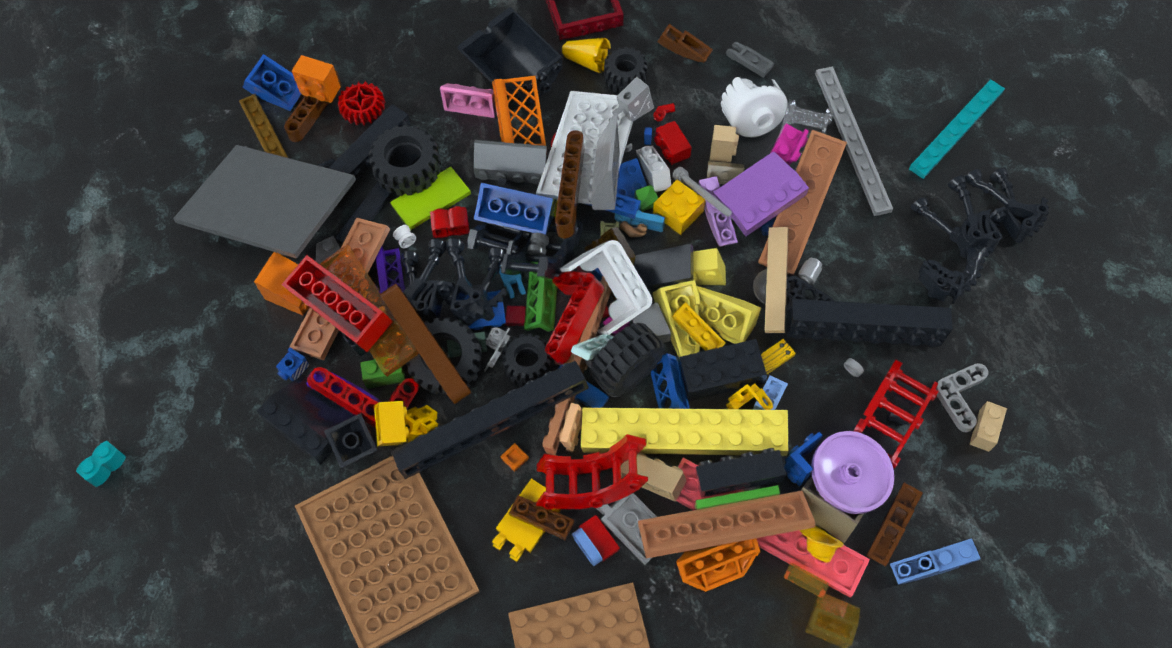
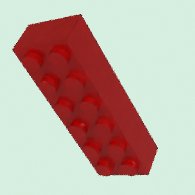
M308 255L305 256L281 284L366 352L371 349L393 322L383 311Z

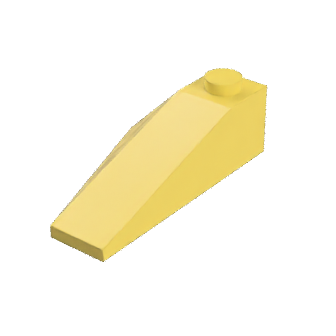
M695 280L663 287L653 292L655 303L658 302L671 331L670 340L678 357L700 352V345L671 317L685 302L698 314L700 296Z
M697 286L700 296L698 315L710 327L718 331L724 340L734 344L745 342L756 326L761 307Z

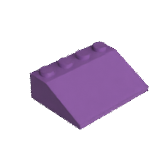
M773 151L714 191L713 194L732 211L731 218L743 234L747 236L806 196L809 187L798 173Z

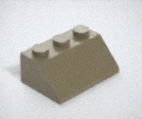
M811 477L801 491L804 493L815 520V525L825 529L832 537L845 543L863 514L846 513L829 504L820 495Z

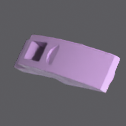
M717 176L699 180L698 184L716 198L713 192L720 188ZM705 200L704 210L719 247L737 243L731 217L725 216Z

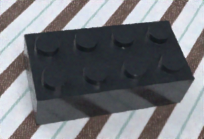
M756 339L679 357L689 401L739 390L747 384L751 387L753 384L760 385L766 383L767 373Z
M774 448L762 450L761 454L754 455L753 452L741 454V458L733 459L732 456L721 458L720 462L712 463L711 460L700 462V466H696V477L701 497L782 482L786 473L780 450L774 451Z

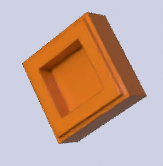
M516 443L500 456L514 472L529 459V456Z

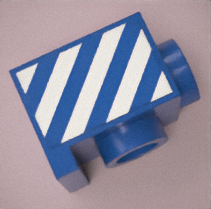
M290 347L288 353L276 366L279 371L277 374L286 381L288 379L294 381L307 369L309 363L303 355Z

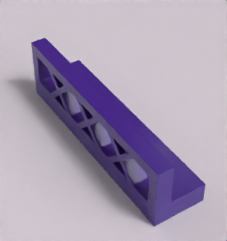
M381 246L376 256L380 293L395 283L404 292L405 285L399 248L384 251ZM396 255V260L390 264L386 261L385 256ZM392 270L399 273L395 280L388 277ZM382 300L383 312L390 319L395 318Z

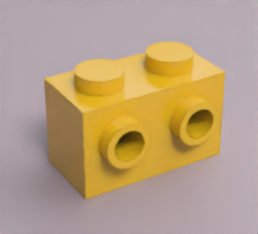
M403 401L378 402L374 406L377 446L402 445L407 442L406 439L409 437L408 427H405L407 409L403 407Z

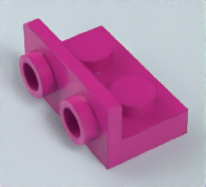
M786 123L771 153L774 151L788 165L793 161L797 162L801 155L799 150L806 144L808 140L806 136L809 131L805 129L801 132Z

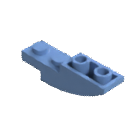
M971 538L934 551L930 550L890 563L898 585L945 573L978 561L981 558Z

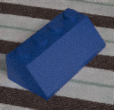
M481 183L474 220L546 235L554 216L557 199Z

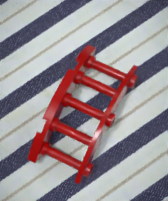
M898 360L894 361L863 415L867 417L865 420L861 418L853 432L862 433L866 426L869 428L872 426L898 441L899 445L893 455L888 454L894 469L901 459L898 455L914 428L918 430L924 420L921 416L929 401H934L939 392L936 390L937 382H934L932 387L929 388L902 373L903 371L900 367L903 363ZM897 380L925 394L926 397L923 399L896 384ZM886 391H894L919 405L920 408L917 414L913 416L887 401V398L884 397ZM879 407L881 409L883 407L911 423L905 435L877 421L876 417L873 416L876 408Z
M626 434L623 439L610 447V451L603 454L599 451L583 455V459L571 460V456L544 454L537 463V471L546 474V492L544 491L537 500L536 506L544 507L548 510L600 508L603 505L618 501L636 492L648 481V477L638 475L637 454L646 446V439ZM629 461V473L621 479V465ZM613 467V485L600 489V472ZM592 473V492L577 494V476L579 474ZM554 474L569 476V494L554 493Z

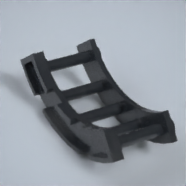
M499 178L498 187L536 195V193L511 187L510 180ZM483 222L482 225L478 224L475 228L470 229L466 248L476 249L482 245L489 248L503 249L506 254L514 256L520 251L526 239H529L531 232ZM497 228L518 235L514 239H509L490 232L492 229Z
M576 219L574 234L571 237L564 239L562 244L548 243L545 247L546 250L558 251L554 256L528 254L527 249L531 245L530 235L526 245L518 254L514 256L504 254V259L500 265L501 273L517 275L523 271L537 272V276L540 278L554 279V277H559L564 273L561 272L560 268L571 262L574 257L572 250L574 246H578L583 224ZM550 225L548 232H557L556 225Z

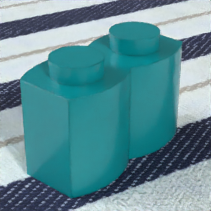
M105 441L96 447L92 456L80 463L76 472L90 484L98 487L108 479L112 471H115L123 464L126 456L108 441Z

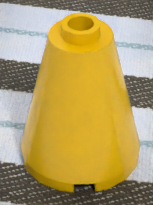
M606 38L567 41L562 46V54L568 60L597 73H602L608 49H611V46Z

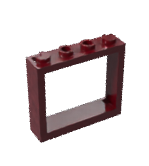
M546 0L559 40L623 26L624 14L619 1L610 0L615 11L614 13L562 24L555 1Z

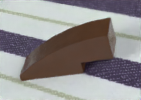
M671 24L667 26L657 41L676 54L702 63L707 60L713 50L685 30L682 33Z

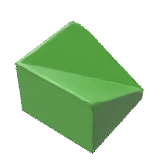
M652 185L635 191V199L641 201L640 209L642 212L653 208L658 196Z

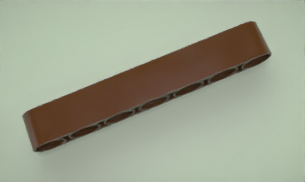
M578 130L571 131L567 135L555 216L557 234L564 239L574 234L584 160L583 133Z
M395 283L379 294L452 402L456 404L472 392L399 286Z

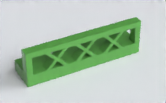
M529 272L524 329L530 331L540 327L550 332L554 330L557 287L553 284L552 279L540 278L536 272ZM538 280H539V285H538L537 288L534 290L535 285H536V283H537ZM537 298V303L533 307V302ZM536 314V322L532 323V319Z
M777 485L696 500L694 507L695 510L776 496L780 494Z

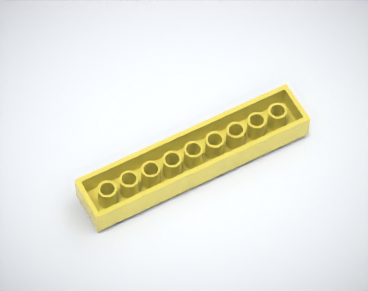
M582 408L581 449L584 453H596L599 451L606 453L610 451L611 446L618 443L626 434L646 439V446L640 451L644 454L741 455L753 452L756 455L761 454V451L764 449L774 448V451L780 450L781 456H787L788 410Z

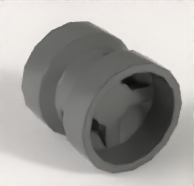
M532 233L530 238L531 245L528 246L527 253L545 256V247L549 243V237L542 233Z

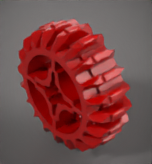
M359 81L357 85L351 84L350 88L346 87V91H341V96H338L340 114L345 121L348 120L350 124L355 122L357 126L359 123L365 125V122L371 123L373 119L377 120V116H381L385 108L383 93L378 86L374 87L372 83L368 85L366 81L363 84Z

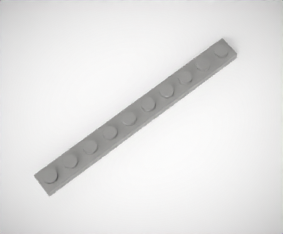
M833 66L816 70L815 75L842 140L847 142L845 147L874 216L892 213L893 207Z

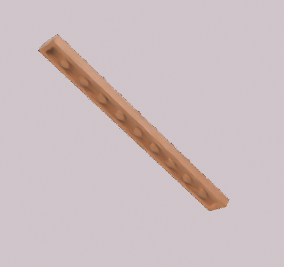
M603 276L601 283L604 285V291L579 339L580 343L596 337L611 293V288ZM573 353V361L576 360L581 372L584 373L586 367L585 359ZM575 396L555 405L556 412L554 417L550 419L548 435H545L543 439V447L549 455H556L560 444L559 433L565 424V413L570 408L571 403L574 402Z

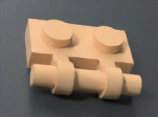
M571 403L570 408L566 410L564 428H561L559 433L560 442L566 447L568 452H573L575 446L578 445V434L580 429H582V408L579 404Z

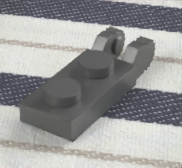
M734 42L732 44L733 49L729 48L726 51L729 58L736 60L763 78L774 66L772 61L739 42Z

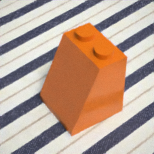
M273 252L254 283L265 300L303 316L310 307L281 285L298 264L279 253Z

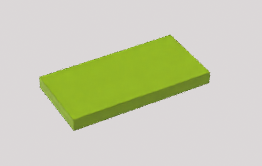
M449 167L437 175L436 181L434 183L431 182V186L428 189L424 188L422 189L423 192L412 193L413 195L407 196V194H403V196L396 198L390 203L403 222L412 230L431 219V211L438 208L447 209L471 195V191L454 169Z

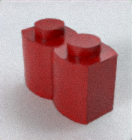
M455 206L449 210L438 208L430 212L434 238L465 235L470 232L466 207Z

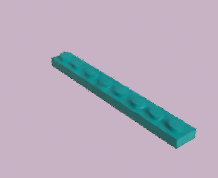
M990 79L910 165L909 170L924 179L999 98L1005 88Z

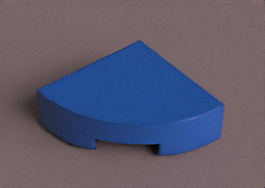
M648 127L644 130V144L651 145L652 127Z

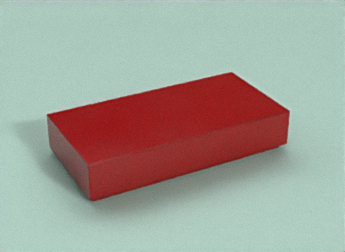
M597 515L579 526L596 547L603 562L620 550V547Z

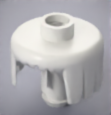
M736 77L732 81L734 88L731 84L726 87L727 94L725 92L722 94L721 107L730 125L736 127V133L744 137L762 136L776 128L783 120L788 104L785 94L775 80L772 79L774 86L757 87L751 80Z

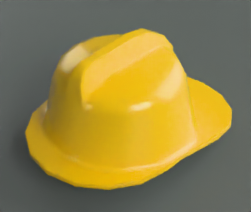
M817 526L799 530L807 537V551L825 563L831 561L837 548L843 547V543L840 540L832 537Z

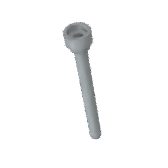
M678 167L674 170L673 179L687 184L725 216L729 217L732 215V211L693 181L689 177L687 170L683 167Z

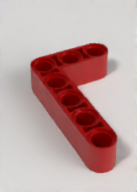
M567 271L559 277L552 279L553 284L565 295L572 296L545 348L546 353L559 364L566 363L571 357L572 347L578 343L604 291V285L592 273Z
M317 367L309 374L307 382L311 388L354 415L362 413L365 421L376 428L374 406L378 403L377 401L325 368ZM313 375H321L323 382H316ZM412 378L403 380L396 387L388 402L403 401V407L407 409L418 391L417 382ZM331 385H337L340 388V393H334L331 390ZM408 385L411 388V393L405 392L403 386ZM354 396L357 399V404H351L348 397ZM367 406L373 408L374 415L366 413Z

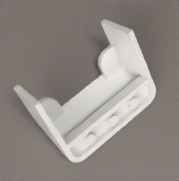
M607 241L583 253L560 268L561 272L571 271L579 265L584 271H593L599 268L617 298L608 308V313L613 321L599 329V334H611L648 309L652 304V297L618 241Z

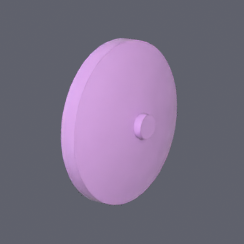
M853 431L835 433L825 439L813 455L811 467L813 468L812 478L815 487L824 500L837 509L850 514L868 513L881 506L890 496L894 485V470L891 460L881 445L869 436Z

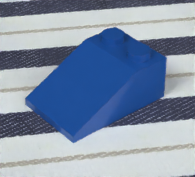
M264 54L247 76L243 85L245 90L255 94L256 97L288 111H291L302 95L299 92L293 74Z

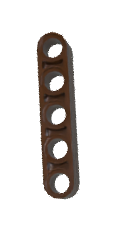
M335 70L336 75H337V78H338V81H339V84H340V87H341V81H340L338 72ZM305 96L284 125L289 139L292 142L301 141L330 102Z

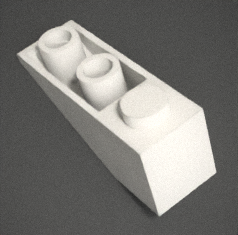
M644 146L636 150L649 185H652L655 192L668 189L671 186L670 170L653 146Z

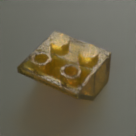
M819 591L805 632L841 648H849L853 643L858 627L860 608Z

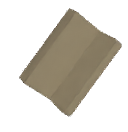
M708 161L707 178L717 176L719 184H726L744 172L743 164Z

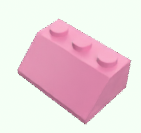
M449 83L440 87L445 111L495 118L496 105L492 89Z

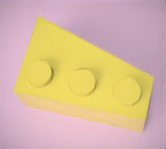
M717 248L693 251V280H695L696 285H726L725 264Z

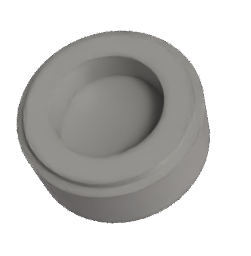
M849 358L844 363L845 369L855 377H859L864 372L862 366L852 358Z

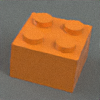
M301 55L292 69V74L302 95L332 103L340 89V84L332 64Z

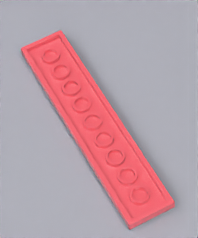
M682 458L678 465L683 470L687 481L676 501L693 511L695 510L696 500L744 492V490H737L701 497L696 477V466L698 465L685 458ZM799 530L757 538L761 549L849 598L853 596L870 561L867 557L843 545V547L837 548L831 561L825 563L807 551V537Z

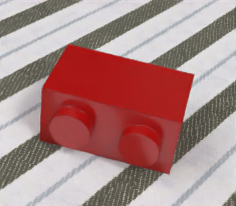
M675 121L656 128L655 143L661 147L664 158L668 159L671 165L691 156L692 147Z

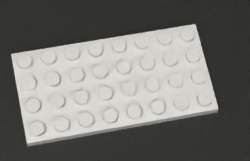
M578 91L570 92L536 195L558 200L567 135L571 131L578 130L583 133L585 146L578 203L592 204V202L588 201V192L592 191V188H590V177L594 176L591 172V165L595 163V160H593V149L597 148V141L611 120L612 112L619 107L617 95ZM625 116L617 120L620 147L619 168L633 121H630Z

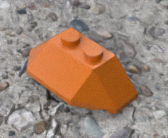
M757 538L685 551L676 563L682 582L706 592L743 577L752 565L755 557L760 553Z

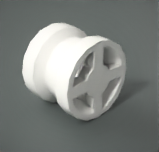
M407 225L398 227L393 233V237L399 241L398 243L401 248L410 247L416 241V236L410 232L411 230Z

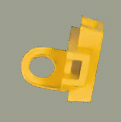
M748 384L729 397V403L726 404L728 409H739L755 397L765 410L773 408L770 398L756 384H753L751 387ZM762 398H764V399L766 400V402L768 403V406L764 403V401H763Z
M426 405L419 409L414 407L407 410L405 425L410 426L407 443L438 427L436 422L437 412Z

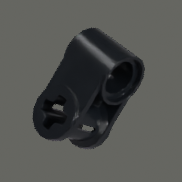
M900 384L901 387L912 392V389L908 385ZM893 391L890 394L889 402L911 414V401ZM887 410V421L908 425L909 422Z

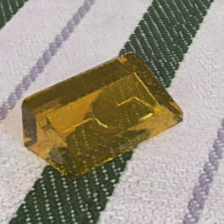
M793 563L788 565L784 574L785 579L820 598L824 597L830 585L823 579Z

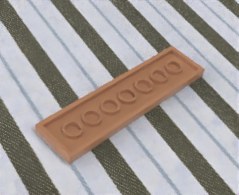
M815 130L811 131L796 168L798 175L809 187L807 195L778 214L773 227H788L787 275L794 276L847 144L845 141ZM768 239L758 261L759 264L766 267L768 261Z
M356 218L329 272L358 293L390 228L387 225ZM309 308L290 347L299 353L324 360L339 330Z
M803 491L639 520L638 527L645 557L652 558L814 528L815 520Z

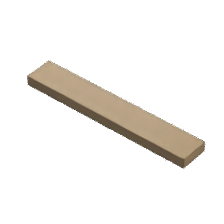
M788 227L769 228L765 333H785Z

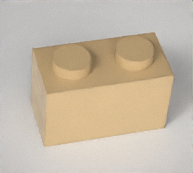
M714 125L710 160L731 162L732 156H736L739 135L736 134V127Z
M987 401L979 410L970 445L989 452L998 442L1007 408Z

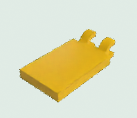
M531 478L519 496L536 503L543 492H546V487ZM510 508L496 527V531L499 534L493 539L492 543L493 547L499 551L507 540L513 543L515 546L509 554L510 558L517 562L525 550L531 553L545 531L510 516ZM552 509V510L555 511V512H557V513H559V511H560L561 509ZM539 515L538 518L543 519L545 516Z

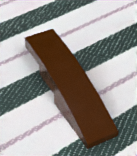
M903 482L866 556L887 566L923 492Z

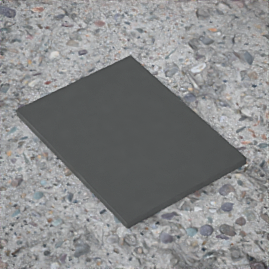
M236 145L173 219L181 225L297 258L356 179L354 175Z

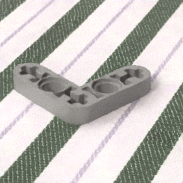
M983 364L971 365L937 382L936 390L939 391L937 397L956 427L962 432L971 431L975 427L977 420L960 392L982 383L987 378L988 369ZM975 371L982 373L981 376L978 374L971 378V375H973ZM963 377L966 380V385H960L956 378ZM941 387H948V390H941ZM957 401L960 404V409H953L950 402ZM963 420H965V421L969 420L970 423H969V424H967V423H966V424H963L962 421H963Z

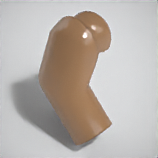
M623 221L619 226L629 237H643L647 231L645 224L632 227L626 221Z

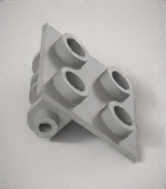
M497 327L490 331L486 339V345L495 350L487 364L485 372L488 367L493 368L510 336L507 333L510 328L506 332Z

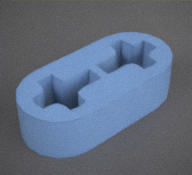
M582 528L572 533L574 540L593 566L603 560Z

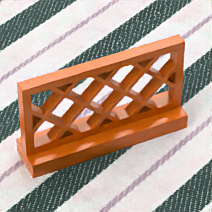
M536 76L495 79L492 82L501 142L514 143V138L518 134L525 140L523 144L528 142L530 145L546 146ZM524 81H532L533 88L530 92L521 87ZM506 83H512L517 87L512 95L506 91ZM519 89L527 95L522 103L514 97ZM528 97L535 101V107L532 110L524 105ZM511 99L520 105L515 113L508 107ZM521 107L530 113L525 120L517 115ZM531 115L538 120L535 128L527 123ZM514 117L522 122L518 130L511 126V121ZM524 124L532 130L528 138L519 132ZM534 132L540 136L541 144H534L529 140Z

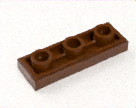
M519 495L509 512L510 516L565 541L574 524L573 519L553 510L536 506L535 502ZM539 515H544L545 518L540 519V518H538V516H539Z

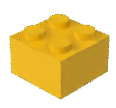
M676 180L654 202L653 214L665 217V224L681 235L703 213L705 199L679 180Z

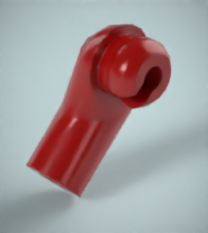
M674 103L658 106L653 114L654 119L662 121L667 113L675 112Z

